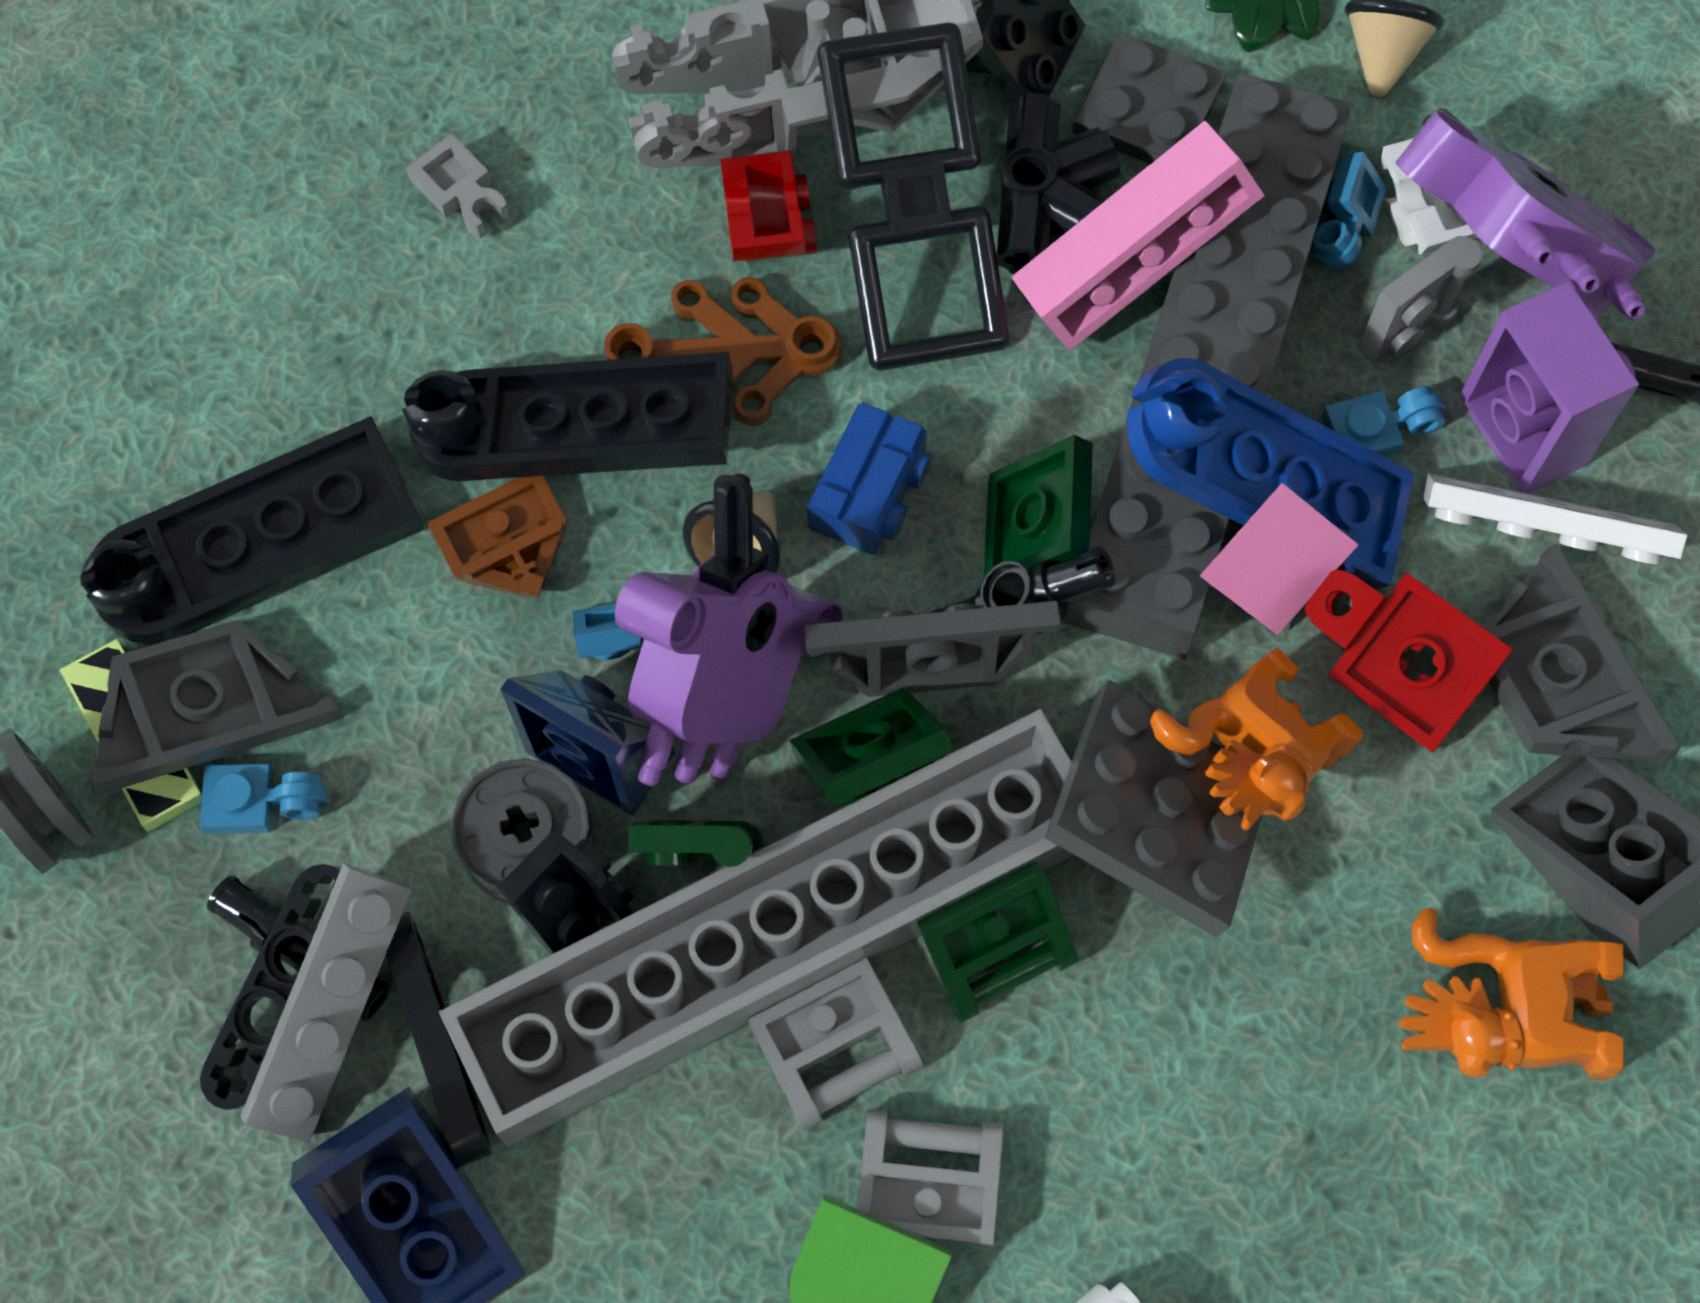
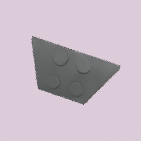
M1558 544L1548 547L1541 555L1537 565L1522 582L1519 581L1506 595L1498 610L1494 614H1490L1480 625L1514 650L1489 684L1529 753L1653 761H1667L1674 758L1681 746Z
M1057 601L986 608H979L974 604H957L946 608L943 612L914 614L908 610H893L881 614L878 618L804 625L807 654L812 657L824 653L830 656L831 671L842 679L853 681L855 688L867 697L885 696L902 687H905L910 693L995 685L1009 673L1011 666L1022 662L1034 652L1032 636L1035 633L1054 634L1060 629L1061 623Z
M240 620L112 656L107 682V700L102 709L99 726L100 737L95 764L92 766L90 774L91 789L95 797L337 721L339 709L331 697L325 695L322 698L299 679L298 669L280 654L268 651L262 645L261 638Z

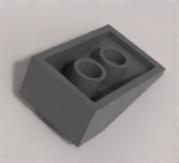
M1562 755L1491 808L1492 819L1589 931L1603 942L1623 944V957L1638 969L1643 968L1700 923V818L1615 758Z

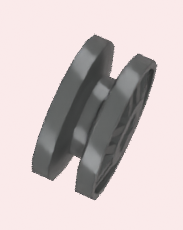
M8 729L0 735V753L7 764V767L0 771V828L26 859L44 874L59 863L56 853L47 838V835L57 829L79 848L95 836L53 774L12 729Z
M528 758L501 761L475 775L458 796L450 822L453 848L474 884L494 899L507 902L496 887L553 829L575 846L581 839H585L593 846L595 843L592 816L585 799L573 779L552 764ZM527 821L531 827L530 830L533 838L519 843L515 836L517 834L514 826L520 822Z

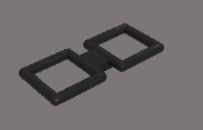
M946 22L823 42L818 48L817 55L838 180L847 189L881 184L887 221L855 226L848 235L870 366L877 371H885L1005 349L1009 344L1010 336L990 214L982 206L951 210L945 178L947 173L974 169L978 166L981 159L959 27L954 23ZM939 49L954 147L860 162L844 64ZM968 232L984 329L891 345L875 248Z

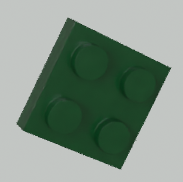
M1074 434L989 474L983 580L988 572L1001 562L1013 561L1027 568L1046 561L1055 565L1089 551L1092 442Z
M905 687L789 740L798 763L833 807L842 803H854L876 792L878 786L902 775L908 776L932 764L936 759L954 751L946 729Z

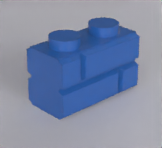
M864 402L858 403L807 506L808 527L817 533L837 541L841 540L845 544L871 555H876L884 538L894 541L901 530L907 514L908 507L901 504L909 485L917 489L921 487L932 462L933 455L926 452L927 431L923 426L899 416L892 417L888 412Z

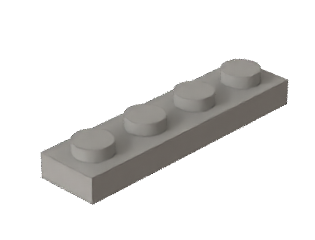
M343 863L240 1117L246 1126L310 1143L412 891L405 883Z

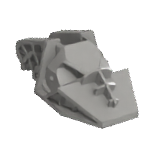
M745 0L689 13L690 21L684 22L685 27L676 33L672 42L665 43L663 39L651 35L650 30L644 32L642 24L630 27L632 36L621 41L612 52V61L618 84L629 93L710 92V94L704 95L705 107L697 109L695 114L683 116L682 113L672 114L670 103L663 104L662 99L641 104L643 114L629 117L628 119L637 157L642 164L654 168L721 166L720 159L783 151H791L792 161H795L797 136L830 129L817 55L819 46L825 41L951 22L956 24L961 31L965 62L967 63L983 47V36L971 0ZM939 49L844 64L853 122L856 126L893 133L944 85ZM794 81L796 87L788 89L786 82ZM728 91H740V92H736V93L730 94Z

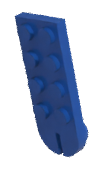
M1192 358L1174 359L1149 370L1141 377L1134 388L1131 398L1142 404L1128 409L1127 434L1130 447L1137 462L1153 480L1242 525L1248 522L1278 486L1283 483L1359 544L1337 570L1355 575L1375 590L1391 586L1414 472L1202 361Z

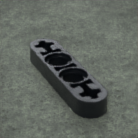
M327 864L314 865L304 870L294 882L203 1064L200 1075L201 1090L205 1098L215 1107L225 1110L244 1108L265 1054L264 1056L260 1054L248 1055L240 1073L241 1077L248 1081L246 1089L232 1090L228 1093L231 1081L223 1076L225 1067L239 1066L249 1049L238 1047L236 1045L238 1039L245 1045L263 1048L267 1052L274 1033L265 1037L254 1030L250 1018L252 1008L257 1001L267 997L278 1004L282 1015L298 976L292 975L284 969L281 963L282 948L288 940L297 936L302 937L309 945L311 944L316 929L299 926L296 922L299 916L314 919L321 905V899L313 894L315 886L318 883L330 884L333 879L336 882L341 867ZM326 906L320 910L314 924H319Z
M404 913L399 920L386 957L448 1144L457 1165L461 1167L492 1155V1148L466 1069L439 1014V1011L445 1009L420 933L411 913Z

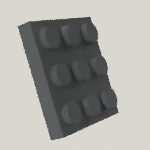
M1108 680L1096 693L1044 838L1217 938L1231 926L1262 815L1249 830H1243L1241 822L1244 811L1231 816L1225 815L1219 808L1225 797H1213L1210 795L1209 791L1220 781L1207 777L1205 771L1212 763H1215L1213 760L1214 756L1224 747L1211 740L1207 748L1190 756L1168 750L1155 739L1150 724L1151 716L1158 708L1113 681ZM1177 720L1181 725L1186 727L1184 723Z

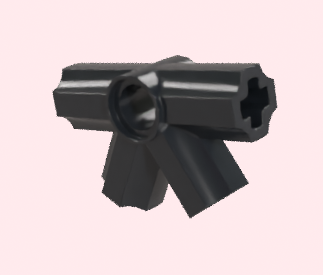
M1026 93L1019 99L1011 100L1009 105L996 255L998 266L1004 267L1010 274L1017 273L1050 246L1051 230L1060 236L1064 235L1106 201V198L1090 188L1115 179L1120 174L1121 166L1116 155L1115 145L1106 130L1102 131L1099 127L1058 142L1061 104L1053 102L1047 94ZM1031 181L1038 185L1028 187L1021 185L1019 182Z

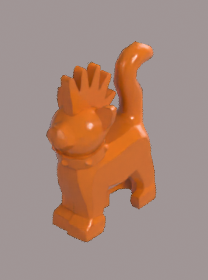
M1278 648L1254 663L1241 680L1234 683L1218 698L1207 700L1190 712L1186 727L1161 709L1153 712L1150 719L1155 739L1168 750L1190 756L1207 748L1210 745L1213 733L1226 746L1221 748L1214 756L1213 760L1215 763L1210 765L1205 771V775L1220 781L1212 787L1209 793L1213 797H1225L1219 806L1225 815L1231 816L1244 811L1241 822L1243 830H1249L1261 815L1278 816L1283 821L1295 819L1305 807L1304 794L1310 791L1308 784L1321 769L1327 770L1334 766L1342 757L1349 755L1364 736V732L1344 713L1336 714L1323 722L1308 725L1298 712L1302 707L1296 700L1289 703L1278 695L1277 683L1280 678L1288 683L1292 682L1299 671V668Z
M1426 908L1420 911L1410 927L1412 946L1427 963L1447 968L1470 963L1489 964L1497 974L1501 1009L1496 1007L1492 1010L1479 978H1475L1467 989L1459 977L1453 976L1448 982L1449 991L1428 979L1422 985V989L1431 1000L1415 995H1408L1404 1000V1004L1421 1016H1405L1399 1021L1398 1025L1402 1029L1420 1033L1419 1035L1404 1039L1401 1043L1402 1049L1449 1051L1458 1059L1459 1072L1473 1079L1487 1076L1495 1065L1498 1067H1508L1511 1071L1515 1070L1516 1066L1525 1069H1538L1563 1064L1583 1066L1589 1078L1601 1081L1615 1078L1623 1069L1624 1049L1622 1037L1607 1031L1603 1032L1585 1027L1573 1021L1574 1004L1582 1005L1590 1017H1606L1613 1012V1002H1610L1608 999L1607 989L1598 984L1597 980L1599 973L1603 979L1609 981L1623 976V944L1580 939L1559 942L1534 939L1513 941L1497 935L1468 933L1447 941L1441 939L1437 934V910Z

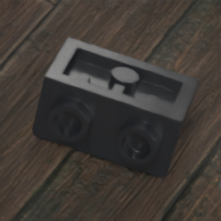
M555 829L496 887L550 954H554L592 935L596 926L607 915L615 922H618L633 914L627 906L633 899V896L617 878L608 872L611 868L608 860L585 839H581L575 846Z

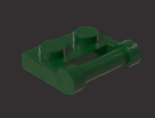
M645 820L629 825L628 853H646V865L653 866L687 865V862L695 861V853H711L714 859L721 865L734 867L742 864L751 854L759 851L762 848L763 838L759 828L748 821Z
M1035 861L917 921V925L943 984L946 999L960 1023L979 1015V1006L1054 967L1061 972L1079 962L1076 949L1046 872ZM1042 939L1043 944L970 982L967 981L966 978Z

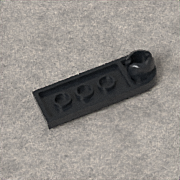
M729 352L472 369L459 372L438 370L426 373L411 384L404 395L407 407L402 408V411L409 425L411 443L422 466L431 474L450 481L727 464L733 366Z
M372 416L115 528L103 537L85 561L80 575V582L88 593L86 597L114 633L131 642L155 644L181 636L424 526Z

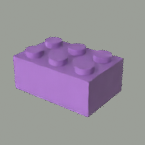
M1568 280L1501 312L1459 395V399L1519 491L1529 494L1586 467L1639 386V383L1635 379L1634 368L1629 358L1622 351L1614 348L1601 329L1599 317L1592 304L1586 299L1580 298Z

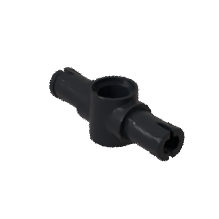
M1101 547L1093 548L1086 553L1055 565L1046 561L1027 568L1013 561L1001 562L988 572L981 587L977 589L976 595L950 606L974 604L979 608L1057 601L1060 617L1061 611L1067 607L1069 601L1114 586L1115 575L1112 573L1103 575L1114 570L1109 555ZM950 606L937 608L933 610L932 613L943 612L946 608Z

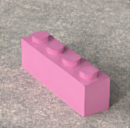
M1203 121L1011 278L1041 319L1067 350L1071 351L1265 195L1240 158L1206 121Z

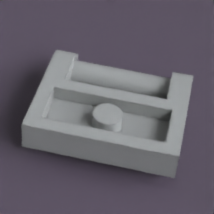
M1457 236L1381 289L1358 346L1373 364L1390 352H1393L1398 357L1409 351L1422 338L1425 332L1423 328L1427 325L1444 327L1452 322L1458 311L1459 303L1457 297L1466 277L1474 274L1482 260L1483 252L1479 243L1467 236Z
M867 957L747 1019L748 1025L803 1131L821 1122L820 1114L895 1074L902 1072L906 1077L923 1068L922 1060ZM881 1031L889 1048L809 1090L806 1089L799 1073Z
M868 1109L857 1209L933 1242L993 1248L1003 1123L983 1121L981 1128L888 1118V1111ZM885 1145L976 1154L979 1155L978 1172L886 1163L883 1162Z

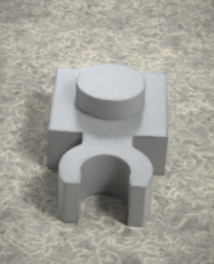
M452 133L406 167L409 180L446 218L460 208L467 230L477 238L481 239L486 235L483 222L477 217L481 211L493 210L504 221L510 217L503 195L495 189L487 188L492 184L489 171Z

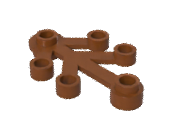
M747 277L740 279L732 287L733 309L738 315L745 318L759 317L777 335L755 336L707 296L705 287L700 282L684 280L679 282L671 293L675 314L684 320H697L716 337L652 340L651 335L641 325L624 323L614 327L607 334L604 341V350L607 360L620 359L622 353L627 350L640 352L641 356L639 358L729 352L733 366L732 385L756 362L778 361L756 385H748L741 388L734 399L735 413L739 421L748 426H758L769 419L772 411L770 404L801 374L814 376L831 370L840 359L842 342L837 329L827 320L818 316L796 318L767 294L766 286L762 281ZM745 292H755L760 296L759 300L752 304L744 303L739 299ZM687 294H694L700 298V301L693 306H684L679 302ZM810 342L817 343L823 348L820 352L812 354L801 351L802 346ZM749 399H758L764 404L762 409L757 412H748L742 407L744 402Z

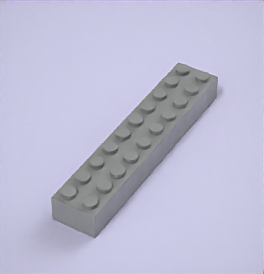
M1039 709L751 854L745 862L738 866L725 867L439 1011L496 1135L508 1148L747 1025V1019L867 957L868 961H871L922 935L917 921L1033 861L1046 871L1075 856L1044 838L1069 771L1071 760L1042 710Z

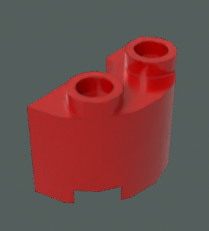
M791 151L720 159L733 262L744 260L745 262L817 254L813 218L802 219L800 212L801 210L810 209L806 174H794Z

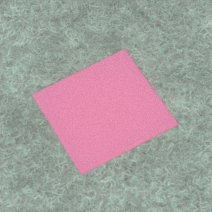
M1281 483L1202 572L1200 577L1278 635L1309 601L1328 574L1333 570H1337L1359 544L1286 485Z

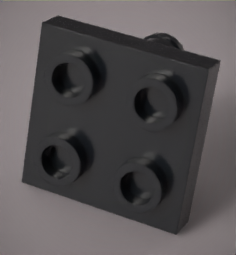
M979 0L980 2H975L973 8L983 36V47L966 63L967 74L991 73L1010 100L1019 99L1026 93L1047 94L1049 97L1086 26L1069 0Z

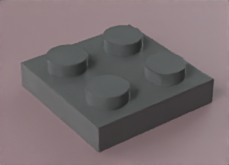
M1119 31L1074 120L1072 133L1078 135L1099 127L1102 131H1107L1117 151L1151 164L1203 121L1207 120L1224 85L1227 73Z

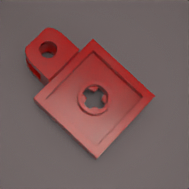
M1333 570L1305 605V612L1310 621L1319 630L1347 649L1328 676L1431 753H1435L1514 651L1407 572L1386 598L1355 575L1342 570ZM1342 595H1349L1352 601L1350 611L1343 616H1336L1333 612L1334 601ZM1428 645L1436 651L1432 662L1438 670L1432 678L1421 674L1413 681L1405 674L1410 665L1403 656L1409 648L1421 652Z

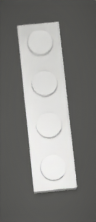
M1428 473L1423 492V499L1429 507L1436 508L1434 516L1448 522L1472 525L1473 517L1477 516L1498 521L1497 530L1519 537L1534 538L1536 529L1558 533L1560 534L1559 543L1581 550L1596 551L1598 542L1623 547L1621 552L1623 557L1649 564H1659L1661 555L1681 559L1687 534L1676 524Z

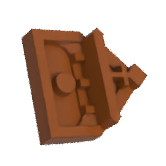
M543 476L516 478L427 522L429 530L456 580L538 599L568 525L567 519Z

